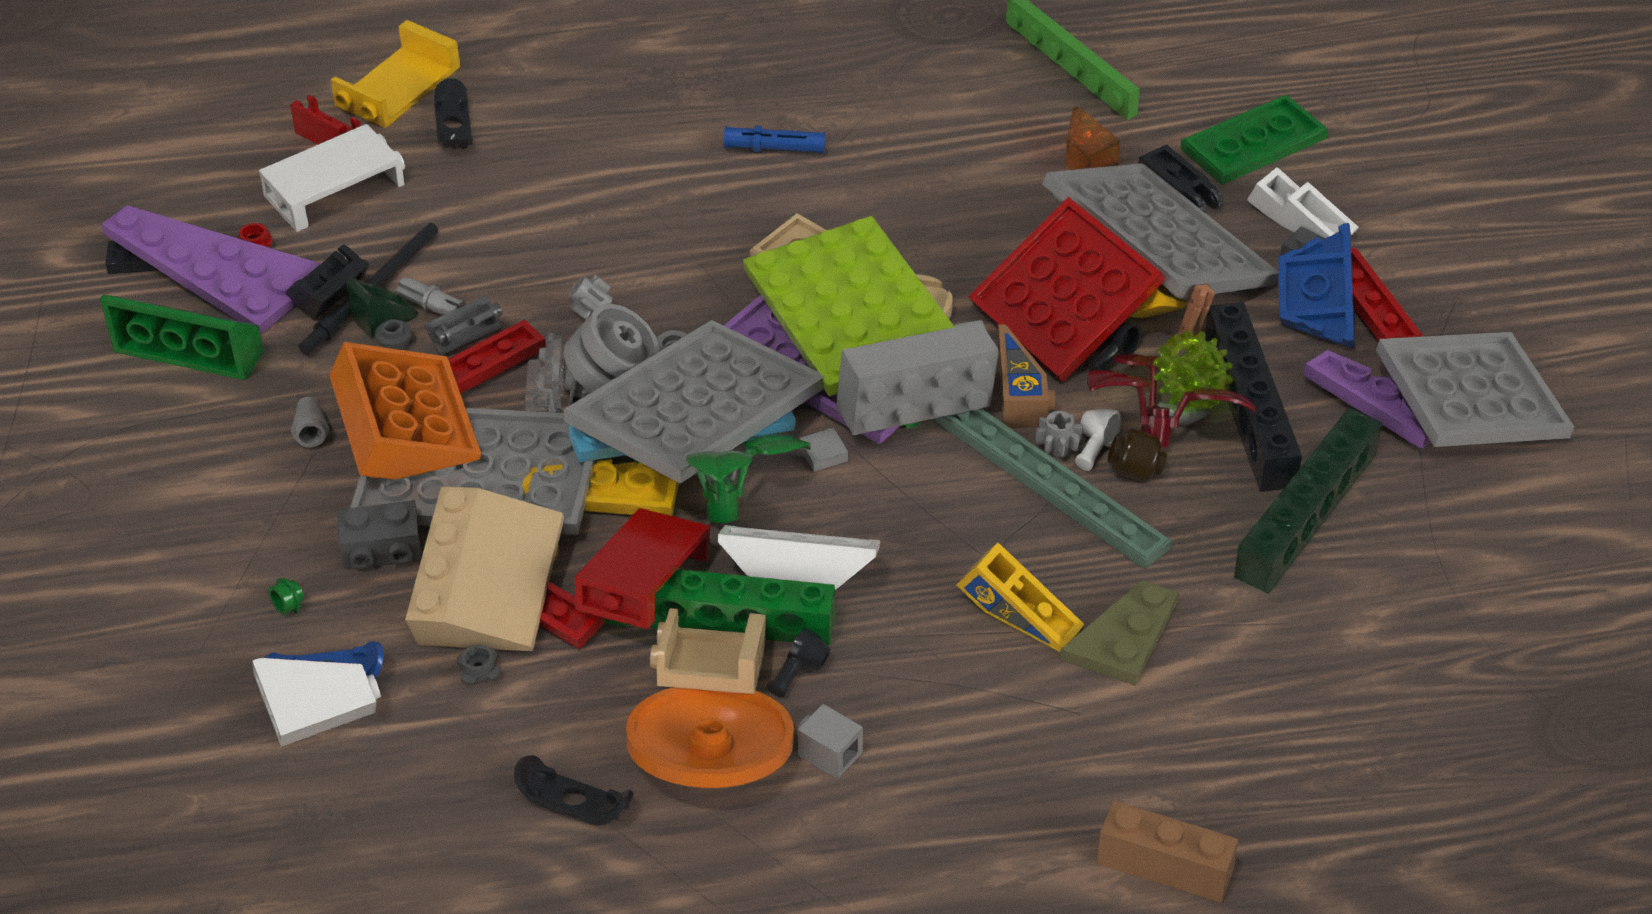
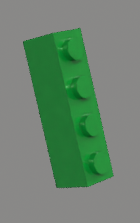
M105 294L100 298L115 353L246 380L264 352L259 326L255 324L131 298Z

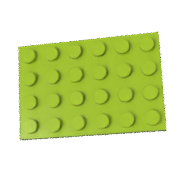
M873 216L858 219L852 223L826 230L822 233L743 259L744 271L811 369L818 371L824 376V390L828 396L838 394L842 350L955 327Z

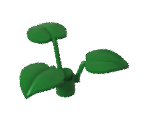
M766 434L744 441V447L748 448L745 453L740 451L717 453L703 451L687 455L686 462L699 470L697 474L702 486V497H707L708 521L729 523L738 520V497L743 496V484L749 464L753 461V456L759 453L764 455L780 454L802 447L810 450L811 443L787 435ZM740 469L736 486H733V480L725 478L735 470ZM706 475L714 479L710 481V486L708 484Z

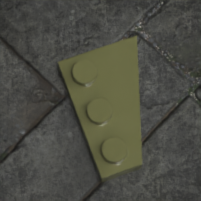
M1141 580L1061 648L1060 660L1136 686L1178 603L1179 592Z

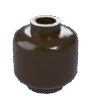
M1129 428L1122 435H1115L1109 449L1107 462L1112 464L1113 472L1117 476L1145 483L1152 478L1154 473L1161 474L1167 454L1161 452L1162 445L1157 436Z

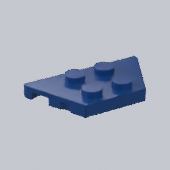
M1345 223L1338 226L1339 232L1323 240L1317 237L1307 242L1302 248L1293 249L1278 257L1279 310L1281 325L1348 348H1355L1350 224Z

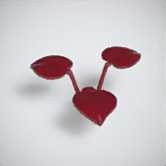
M1139 354L1115 355L1114 360L1116 362L1129 365L1131 368L1134 366H1148L1150 380L1106 370L1091 371L1087 375V385L1090 392L1106 386L1136 387L1141 415L1140 431L1157 436L1161 441L1162 447H1169L1171 427L1178 428L1179 418L1190 401L1200 399L1229 401L1243 405L1253 413H1256L1255 405L1248 398L1236 392L1223 389H1194V391L1184 393L1173 417L1170 416L1169 408L1156 406L1157 367L1175 369L1177 362L1162 356H1143ZM1144 387H1150L1149 406H1146Z

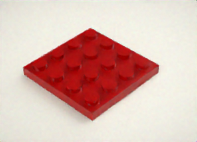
M1068 197L968 298L995 324L1007 325L1025 349L1061 382H1064L1166 278L1161 271Z

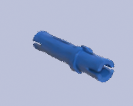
M755 125V128L725 126L723 145L724 148L753 149L754 152H761V149L824 154L825 132L762 129V126Z

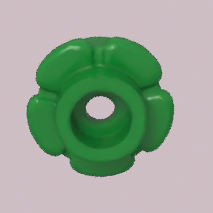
M278 578L276 584L268 589L269 598L274 608L281 615L291 611L295 613L300 611L299 607L304 600V594L295 580L289 581L286 578Z

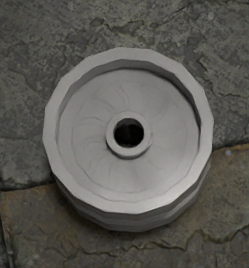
M608 303L598 306L568 339L564 346L563 355L567 368L575 380L586 390L593 392L658 353L660 348L655 334L640 316L624 306Z

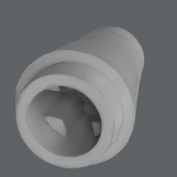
M304 397L297 403L291 434L300 445L309 448L316 447L328 436L329 426L319 406V402L313 397Z

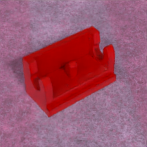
M309 94L307 95V109L298 100L290 104L295 133L317 145L361 126V122L354 117L350 118L351 127L320 111L317 99Z

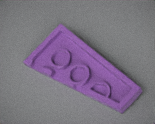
M1329 350L1305 364L1303 376L1344 400L1349 406L1360 410L1373 418L1378 424L1389 428L1405 438L1409 443L1421 449L1431 443L1391 376L1389 378L1371 375L1370 367Z

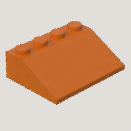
M343 342L329 377L360 476L396 480L480 459L482 453L447 356Z

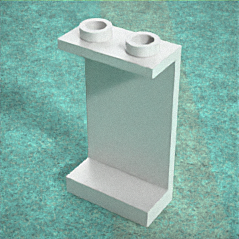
M365 124L260 169L259 174L264 197L290 226L298 232L309 227L305 209L306 205L383 171L400 187L404 185L402 170L405 169V163L401 154L398 151H393L381 134H376L368 124Z

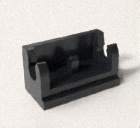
M344 244L337 248L339 252L334 251L329 258L303 279L297 280L294 286L292 285L287 289L286 295L313 320L363 280L369 267V263L365 259L362 260L352 249Z

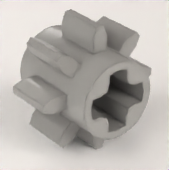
M594 275L591 280L586 276H582L568 294V297L574 301L570 308L586 320L598 306L611 304L613 297L607 293L611 286L597 275Z
M1054 411L1046 418L1041 417L1039 419V428L1036 429L1035 442L1036 444H1044V452L1053 457L1067 456L1072 450H1079L1083 425L1074 424V415L1064 411Z

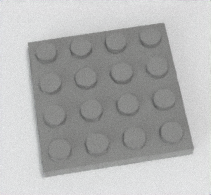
M1512 332L1379 339L1376 352L1434 447L1565 439L1571 437L1574 425Z

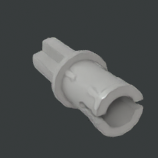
M409 277L401 278L396 289L399 296L422 306V310L428 313L433 311L440 315H445L466 305L465 301L441 292L440 288L436 285L429 287Z

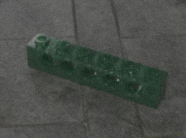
M1348 407L1238 545L1234 578L1267 594L1270 593L1376 456L1383 422Z

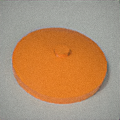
M672 687L657 692L640 702L632 710L626 723V746L633 761L644 771L659 779L689 787H732L764 778L775 772L788 760L794 744V724L788 711L773 698L756 690L754 694Z

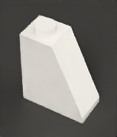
M271 658L253 660V674L281 747L371 715L376 711V699L381 697L374 675L366 676L362 664Z

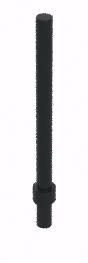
M428 223L330 316H323L313 326L314 330L298 345L300 351L305 355H309L323 341L331 340L339 332V326L438 234L437 226L433 223Z

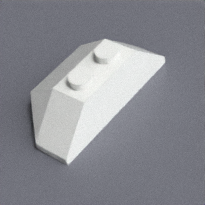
M724 525L718 534V543L747 576L834 584L835 590L872 561L880 548V540L754 529Z

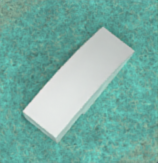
M1278 167L1255 185L1247 199L1263 214L1292 232L1303 227L1327 238L1339 232L1338 226L1345 223L1350 224L1351 235L1359 228L1309 182L1299 187Z

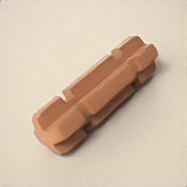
M1197 284L1192 291L1176 336L1182 346H1194L1199 339L1200 331L1203 328L1210 305L1215 296L1214 290L1208 284Z

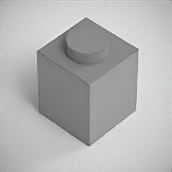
M822 704L812 715L805 716L798 725L796 731L798 736V756L836 779H839L863 753V727L825 704Z

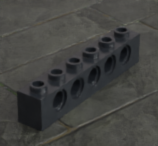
M1244 302L1211 305L1207 314L1204 338L1223 390L1233 391L1245 396L1256 407V413H1253L1243 405L1227 401L1259 491L1297 488L1302 454Z

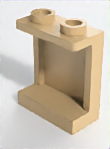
M670 608L666 622H659L657 645H652L650 668L657 669V686L754 694L765 651L766 615L750 613L745 633L681 628L678 626V609Z

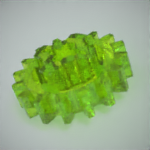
M1187 330L1181 335H1174L1167 340L1166 344L1158 349L1161 356L1154 360L1153 364L1161 368V372L1154 375V379L1163 380L1164 386L1159 391L1161 394L1169 391L1171 394L1169 403L1171 405L1181 401L1185 392L1194 391V389H1203L1206 386H1210L1209 389L1228 390L1225 386L1232 383L1234 378L1227 375L1226 371L1232 368L1233 364L1224 362L1223 357L1228 352L1226 349L1218 351L1215 348L1218 341L1216 338L1207 342L1205 341V332L1201 331L1193 336L1191 330ZM1187 349V353L1180 357L1177 356L1180 350ZM1193 400L1187 403L1184 411L1186 412L1194 407L1196 413L1206 408L1214 407L1220 403V400Z

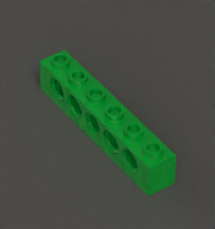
M677 569L655 594V622L650 628L658 629L659 622H666L670 608L678 609V626L681 628L745 633L750 613L766 615L765 640L794 643L801 630L807 627L817 633L830 646L835 620V585ZM604 618L605 624L633 626Z

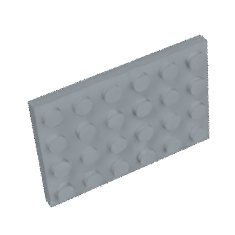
M1143 163L1046 173L1042 185L1053 193L1056 200L1063 203L1070 197L1161 271L1166 278L1162 285L1167 288L1168 293L1173 297L1179 299L1191 297L1194 287L1197 284L1203 285L1204 283L1210 285L1215 294L1245 289H1258L1259 287L1273 286L1277 283L1279 272Z
M711 320L565 408L564 422L670 479L682 483L699 472V470L686 462L687 455L703 451L716 453L731 451L824 389V376L816 370Z
M466 408L482 453L479 460L396 480L360 476L350 508L415 500L418 525L431 526L441 486L480 488L562 512L564 522L561 534L578 535L585 509V498L590 488V477L592 478L593 476L592 468L596 460L578 462L569 438L570 425L564 422V413ZM560 464L563 466L560 470L553 471V475H550L549 471H542L548 465ZM531 467H537L538 472L533 473L529 492L524 495L523 480L530 473Z

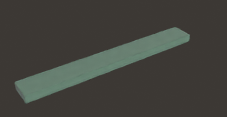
M982 408L932 419L1143 569H1147L1171 550V539Z

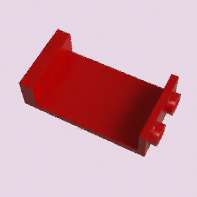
M639 508L575 575V610L649 629L655 622L656 592L687 558L707 562L710 559V525Z

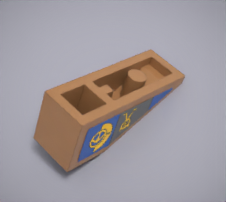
M998 325V365L1002 422L1009 428L1039 427V419L1041 417L1046 418L1048 412L1055 411V390H1048L1047 374L1007 325Z

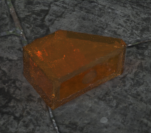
M1079 106L1074 107L1067 136L1065 164L1070 170L1118 166L1120 140Z

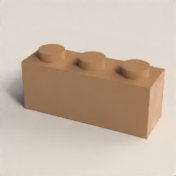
M1113 800L1100 832L1097 864L1222 903L1234 870L1239 839Z

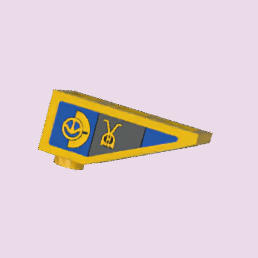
M998 542L977 560L956 584L985 613L1059 652L1085 625Z

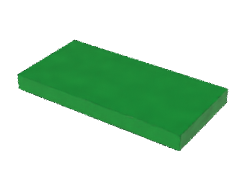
M1283 95L1182 139L1180 149L1217 182L1223 185L1327 139L1329 129L1288 95Z

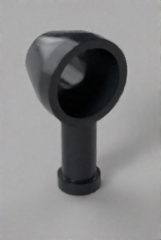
M1124 321L1103 342L1107 347L1087 364L1089 372L1105 370L1114 361L1115 355L1134 354L1141 341L1140 326L1130 321Z
M804 627L795 639L787 659L778 674L767 685L768 690L773 695L783 698L799 669L820 671L830 654L831 648L817 633Z

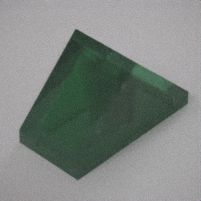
M352 277L347 281L353 321L371 340L376 338L375 331L380 324L392 319L407 323L418 315V311L396 292Z

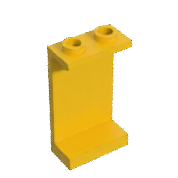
M409 20L404 21L399 25L402 47L354 85L335 76L330 80L335 106L386 128L432 91L440 81L448 78L460 68L457 41Z

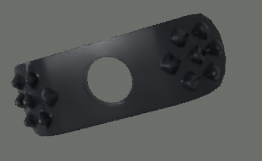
M443 79L437 84L434 91L437 141L444 148H448L451 144L454 149H457L459 145L465 149L473 143L470 131L467 89L458 79ZM446 120H457L462 126L450 128L444 125V122Z
M534 755L523 756L515 765V784L528 800L590 824L605 825L613 819L618 821L620 812L623 809H629L630 801L634 796L630 789L622 793L612 789L607 792L559 775L555 772V769L547 767L539 757ZM577 792L584 795L586 800L579 805H569L563 802L562 797L567 793Z

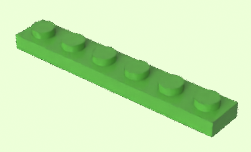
M1007 0L1006 22L1010 27L1018 31L1031 44H1034L1051 60L1059 64L1072 77H1075L1125 119L1128 120L1138 115L1140 89L1029 0Z

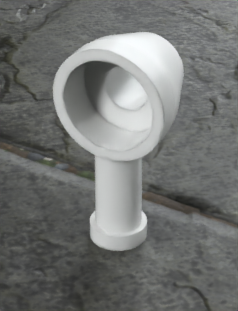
M1106 408L1089 410L1082 416L1080 423L1083 425L1082 433L1090 439L1081 454H1078L1075 459V464L1080 469L1090 471L1102 447H1110L1115 435L1119 434L1121 415L1117 410Z

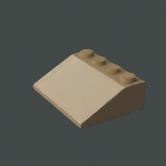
M441 486L405 618L416 643L421 646L460 648L485 645L499 650L533 651L564 522L563 513L480 488Z

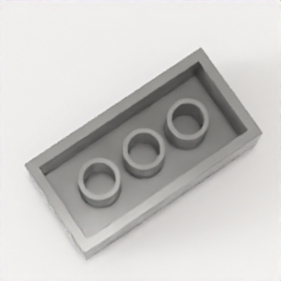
M981 322L844 349L841 354L836 407L852 435L990 407L999 349Z

